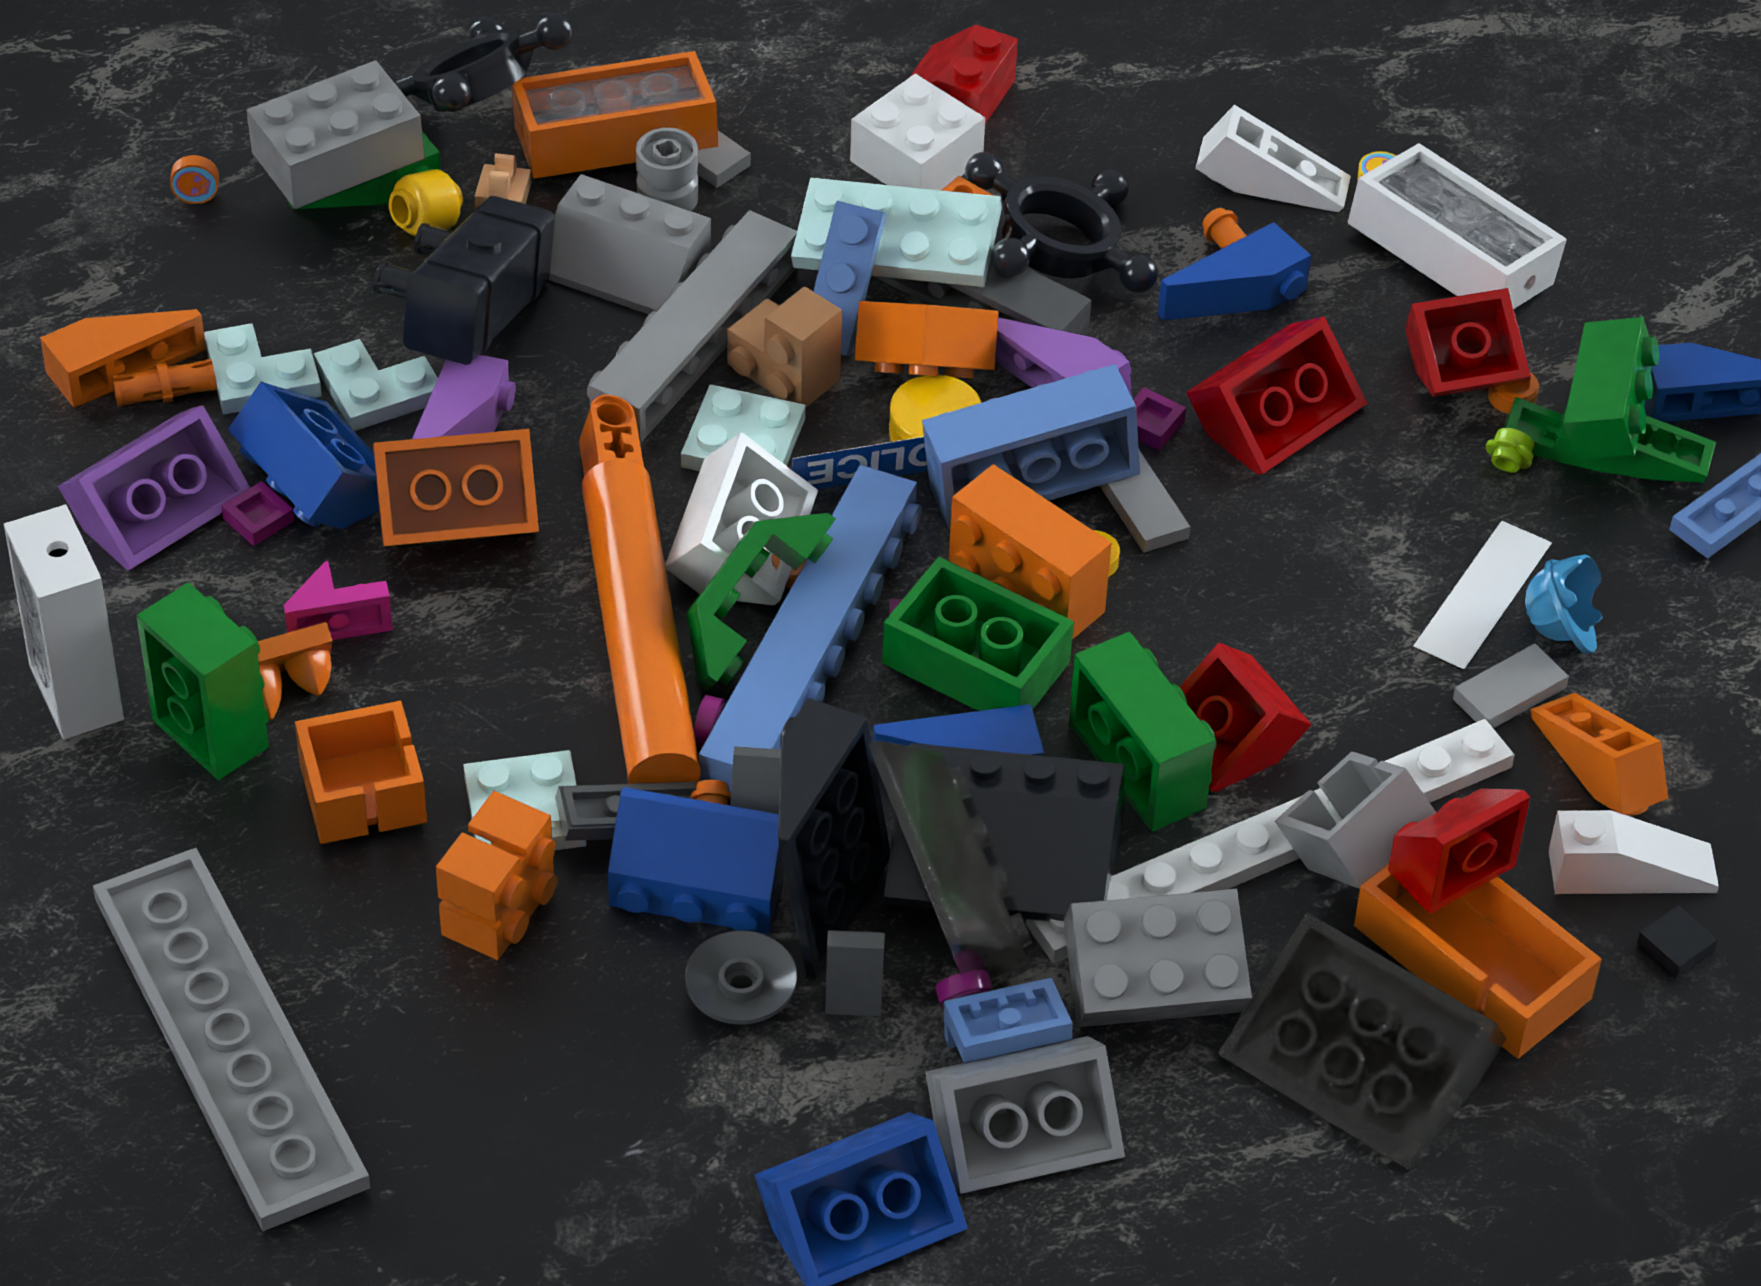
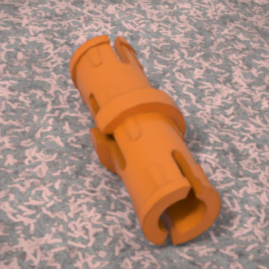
M212 359L168 367L166 363L156 364V369L131 374L112 375L117 407L162 399L163 403L173 402V397L217 390Z

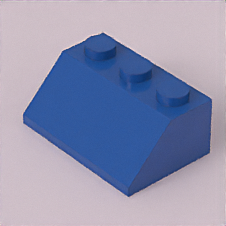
M260 382L227 430L242 445L239 448L241 454L252 463L260 466L268 474L266 478L267 483L294 503V513L302 521L313 527H319L320 524L344 529L379 511L374 452L327 401Z
M622 787L608 868L609 906L623 908L634 913L646 912L674 917L684 922H702L730 927L736 931H753L770 935L784 884V864L778 840L779 814Z
M910 1112L754 1174L771 1228L804 1286L833 1285L968 1229L934 1121Z

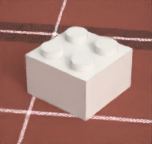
M914 74L851 119L850 161L886 185L942 190L957 176L965 174L966 164L974 154L984 151L985 117L919 75Z

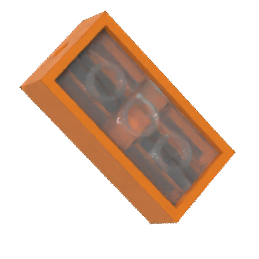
M695 51L525 77L511 85L514 127L529 169H531L533 179L636 163V146L639 139L649 131L663 127L677 128L687 132L695 138L698 150L718 147L717 102Z

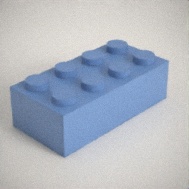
M1116 364L1096 370H1089L1079 375L1048 384H1041L1031 389L1000 398H993L986 402L922 420L929 485L948 530H950L952 496L992 464L1048 501L1140 474L1136 405Z

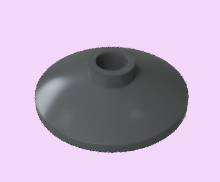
M730 931L709 938L695 949L686 966L685 984L692 1002L709 1017L730 1024H752L773 1017L787 1006L796 990L797 969L789 951L775 939L753 931ZM744 986V987H747V988L739 989V988H735V987Z

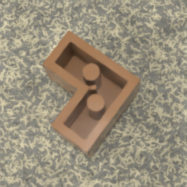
M805 286L780 306L766 298L727 329V364L738 374L747 376L767 389L775 398L805 404L808 407L840 381L842 309Z

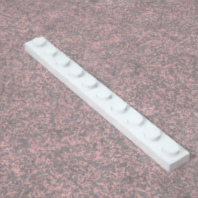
M1483 719L1390 758L1385 762L1406 768L1430 803L1512 768L1515 754L1487 720ZM1321 788L1315 790L1319 799L1338 824L1342 818ZM1302 796L1111 876L1107 900L1226 890L1299 859L1300 857L1274 821ZM1026 919V926L1053 964L1068 958L1064 921Z

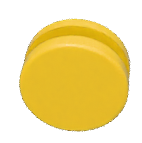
M940 374L938 376L923 375L915 377L902 384L892 396L889 422L890 441L924 437L922 420L981 403L980 397L971 386L955 377Z

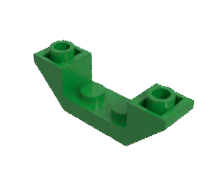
M829 513L761 520L756 521L743 535L686 613L699 687L707 692L718 680L727 685L745 661L737 654L747 640L714 616L716 614L723 619L741 594L734 589V586L745 573L750 578H753L771 553L794 570L807 558L816 563L833 540L826 532L836 518Z

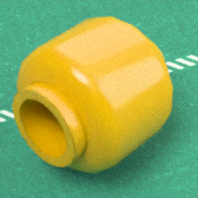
M430 169L403 176L396 182L393 192L389 197V211L393 221L412 236H416L417 230L422 223H428L430 226L445 230L450 229L457 223L463 204V195L460 187L448 174L438 169Z

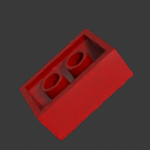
M1325 316L1289 324L1186 392L1207 436L1257 475L1266 473L1368 404Z

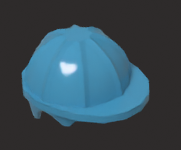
M1585 554L1562 560L1551 559L1547 561L1544 569L1538 572L1530 581L1525 598L1527 615L1539 633L1556 641H1573L1576 647L1587 655L1594 653L1597 649L1594 625L1602 619L1601 612L1593 608L1591 603L1593 594L1601 583L1602 577L1596 563L1590 556Z

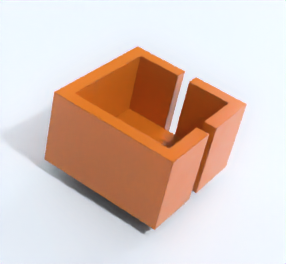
M402 701L295 721L299 763L320 844L369 835L368 826L375 824L378 825L379 832L427 823L424 780L414 745H412L411 733Z
M493 790L468 823V832L491 841V845L462 832L437 864L436 877L438 898L442 899L439 904L441 935L499 960L511 943L517 944L522 939L527 930L529 918L538 905H545L549 902L556 889L558 878L554 874L553 856L556 842L552 840L551 815Z

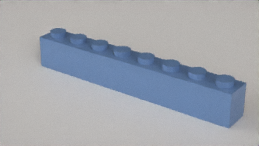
M859 465L832 514L836 520L826 532L833 538L832 542L816 563L809 559L805 562L699 753L701 769L699 781L720 780L726 782L729 785V792H731L734 746L781 749V733L787 720L790 717H796L807 698L823 702L825 683L829 676L836 677L839 674L845 657V646L849 639L855 641L860 635L865 619L864 611L868 603L873 605L877 603L883 589L884 574L887 568L895 569L906 533L913 534L917 529L922 513V506L916 504L917 482Z

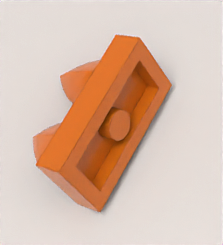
M326 622L258 641L260 645V653H258L259 669L265 684L262 689L263 701L269 720L274 719L281 701L282 680L280 672L287 671L290 678L299 687L311 694L320 696L323 693L330 679L332 667L330 654L333 640Z

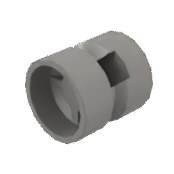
M665 127L654 129L644 134L636 146L637 193L692 211L698 203V145L695 138L680 129Z

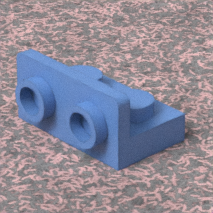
M1052 977L944 1001V1037L948 1047L958 1048L964 1063L1072 1039L1073 1023Z

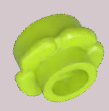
M1501 428L1497 431L1494 440H1488L1486 451L1492 454L1491 461L1494 466L1502 471L1514 473L1518 472L1520 468L1526 469L1532 465L1534 457L1532 451L1535 444L1532 438L1522 431L1513 428Z

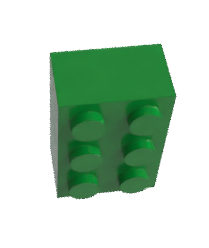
M938 556L884 621L882 664L978 711L1031 704L1033 710L1070 663L1074 621Z
M189 582L137 614L152 720L218 781L269 748L266 726L269 722V717L264 708L262 693L265 684L260 674L258 661L260 645L254 634L246 626L238 627L225 615L224 610L216 599L209 595L203 596Z
M1130 631L1076 653L1074 657L1069 724L1097 761L1124 764V797L1151 832L1206 809L1209 784L1212 782L1213 753L1216 749L1214 732L1206 721L1199 720L1190 709L1181 688L1176 684H1171L1159 669L1154 654L1148 648H1142Z

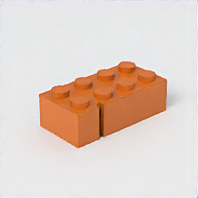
M1389 864L1360 887L1354 926L1471 1022L1480 1016L1482 1018L1480 1029L1517 1059L1528 1052L1593 997L1602 958L1499 877L1492 879L1431 914L1388 871Z

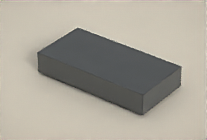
M828 931L825 1014L881 1016L885 933Z

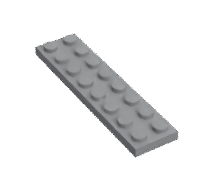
M197 848L93 885L95 900L262 1232L370 1189V1179L366 1168Z

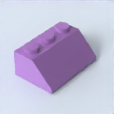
M203 405L180 412L57 486L82 529L126 570L134 568L222 513L221 505L250 488Z

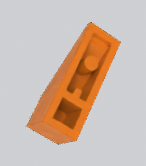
M197 309L84 318L40 337L46 373L73 408L114 391L112 375L131 374L156 369V364L166 363L168 367L206 350L202 315Z
M1577 693L1569 694L1530 709L1531 719L1591 796L1598 802L1615 812L1633 816L1645 812L1653 804L1668 799L1661 741Z

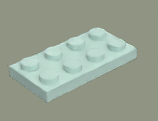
M810 178L791 254L793 268L819 270L836 201H841L887 214L871 276L985 287L1002 210L1000 196Z

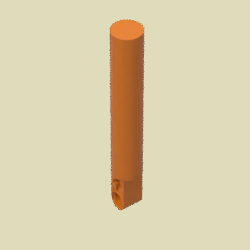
M601 395L592 401L579 439L584 472L581 487L628 783L697 782L701 777L698 751L651 480L643 464L635 412L633 407L623 398L615 395Z

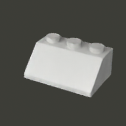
M739 433L705 457L666 561V570L701 594L743 535L756 521L810 515L818 490L745 434ZM771 553L753 578L744 573L734 586V589L741 594L737 601L766 605L777 604L781 600L791 567L780 559L778 569H775L772 564L773 553Z

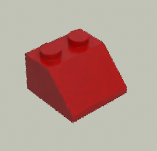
M975 24L932 45L911 76L914 74L919 75L985 117L986 124L1015 81L1018 38Z
M1508 288L1411 305L1405 332L1415 372L1433 397L1530 381L1531 374Z
M1219 642L1180 686L1185 695L1187 705L1199 720H1204L1210 725L1216 738V749L1213 753L1211 768L1212 782L1209 784V790L1213 792H1218L1277 764L1312 725L1251 654Z
M1479 789L1462 799L1454 798L1448 801L1437 813L1420 822L1413 821L1407 823L1394 835L1388 871L1429 914L1437 911L1516 867L1531 797L1521 789Z

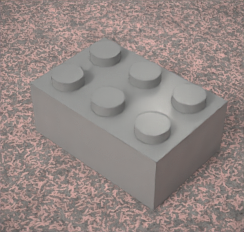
M376 60L246 109L252 154L294 209L424 159L421 115Z
M1237 889L1071 903L1063 919L1077 1027L1242 1012L1252 999Z

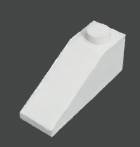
M1233 105L1203 137L1195 169L1204 173L1210 179L1217 181L1236 193L1337 213L1344 208L1351 178L1349 174L1236 105Z
M1612 810L1557 811L1548 851L1555 894L1717 893L1719 885L1710 843Z

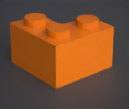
M859 301L855 360L875 362L874 372L904 374V364H909L908 374L938 376V368L940 366L945 367L944 375L955 378L974 379V369L995 370L999 311L926 304Z

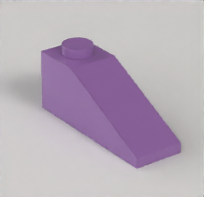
M998 317L995 362L1031 388L1079 375L1089 370H1096L1116 364L1132 397L1131 367L1129 361L1121 352L1110 349L1093 337Z
M478 355L469 365L445 360L412 439L495 431L503 411L511 410L515 398L516 385L515 382L509 381L508 360Z

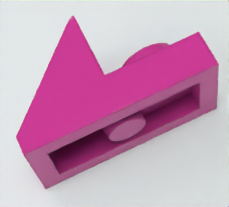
M325 561L284 604L287 633L324 622L327 623L332 640L393 631L387 582L357 584L334 589L328 561Z

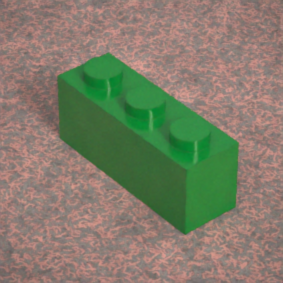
M1644 317L1585 322L1564 420V426L1575 460L1635 455L1639 434H1644L1646 431L1645 400H1651L1653 395L1651 369L1652 366H1658L1659 363L1658 341L1655 336L1649 337Z

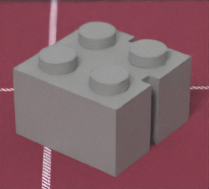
M1351 751L1317 782L1342 818L1338 824L1315 791L1308 790L1274 822L1308 870L1360 889L1364 882L1389 864L1394 835L1407 823L1413 821L1420 822L1435 814L1436 811L1406 768L1385 761L1378 763L1375 758Z

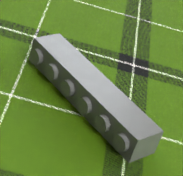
M751 210L736 225L729 226L721 242L710 254L705 253L700 258L696 269L684 282H679L675 285L669 299L657 312L652 311L647 316L639 332L630 341L622 343L615 358L603 371L599 370L593 375L587 388L590 405L596 397L601 395H615L626 400L634 409L641 444L727 347V329L766 298L770 299L797 269L793 268L791 259L797 231Z

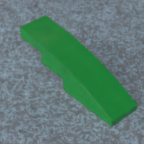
M1515 397L1511 405L1504 428L1522 431L1531 437L1535 444L1532 451L1533 455L1598 472L1650 480L1704 483L1716 445L1715 441L1646 416V431L1644 434H1639L1635 455L1575 460L1564 426L1567 406L1563 414L1518 397Z

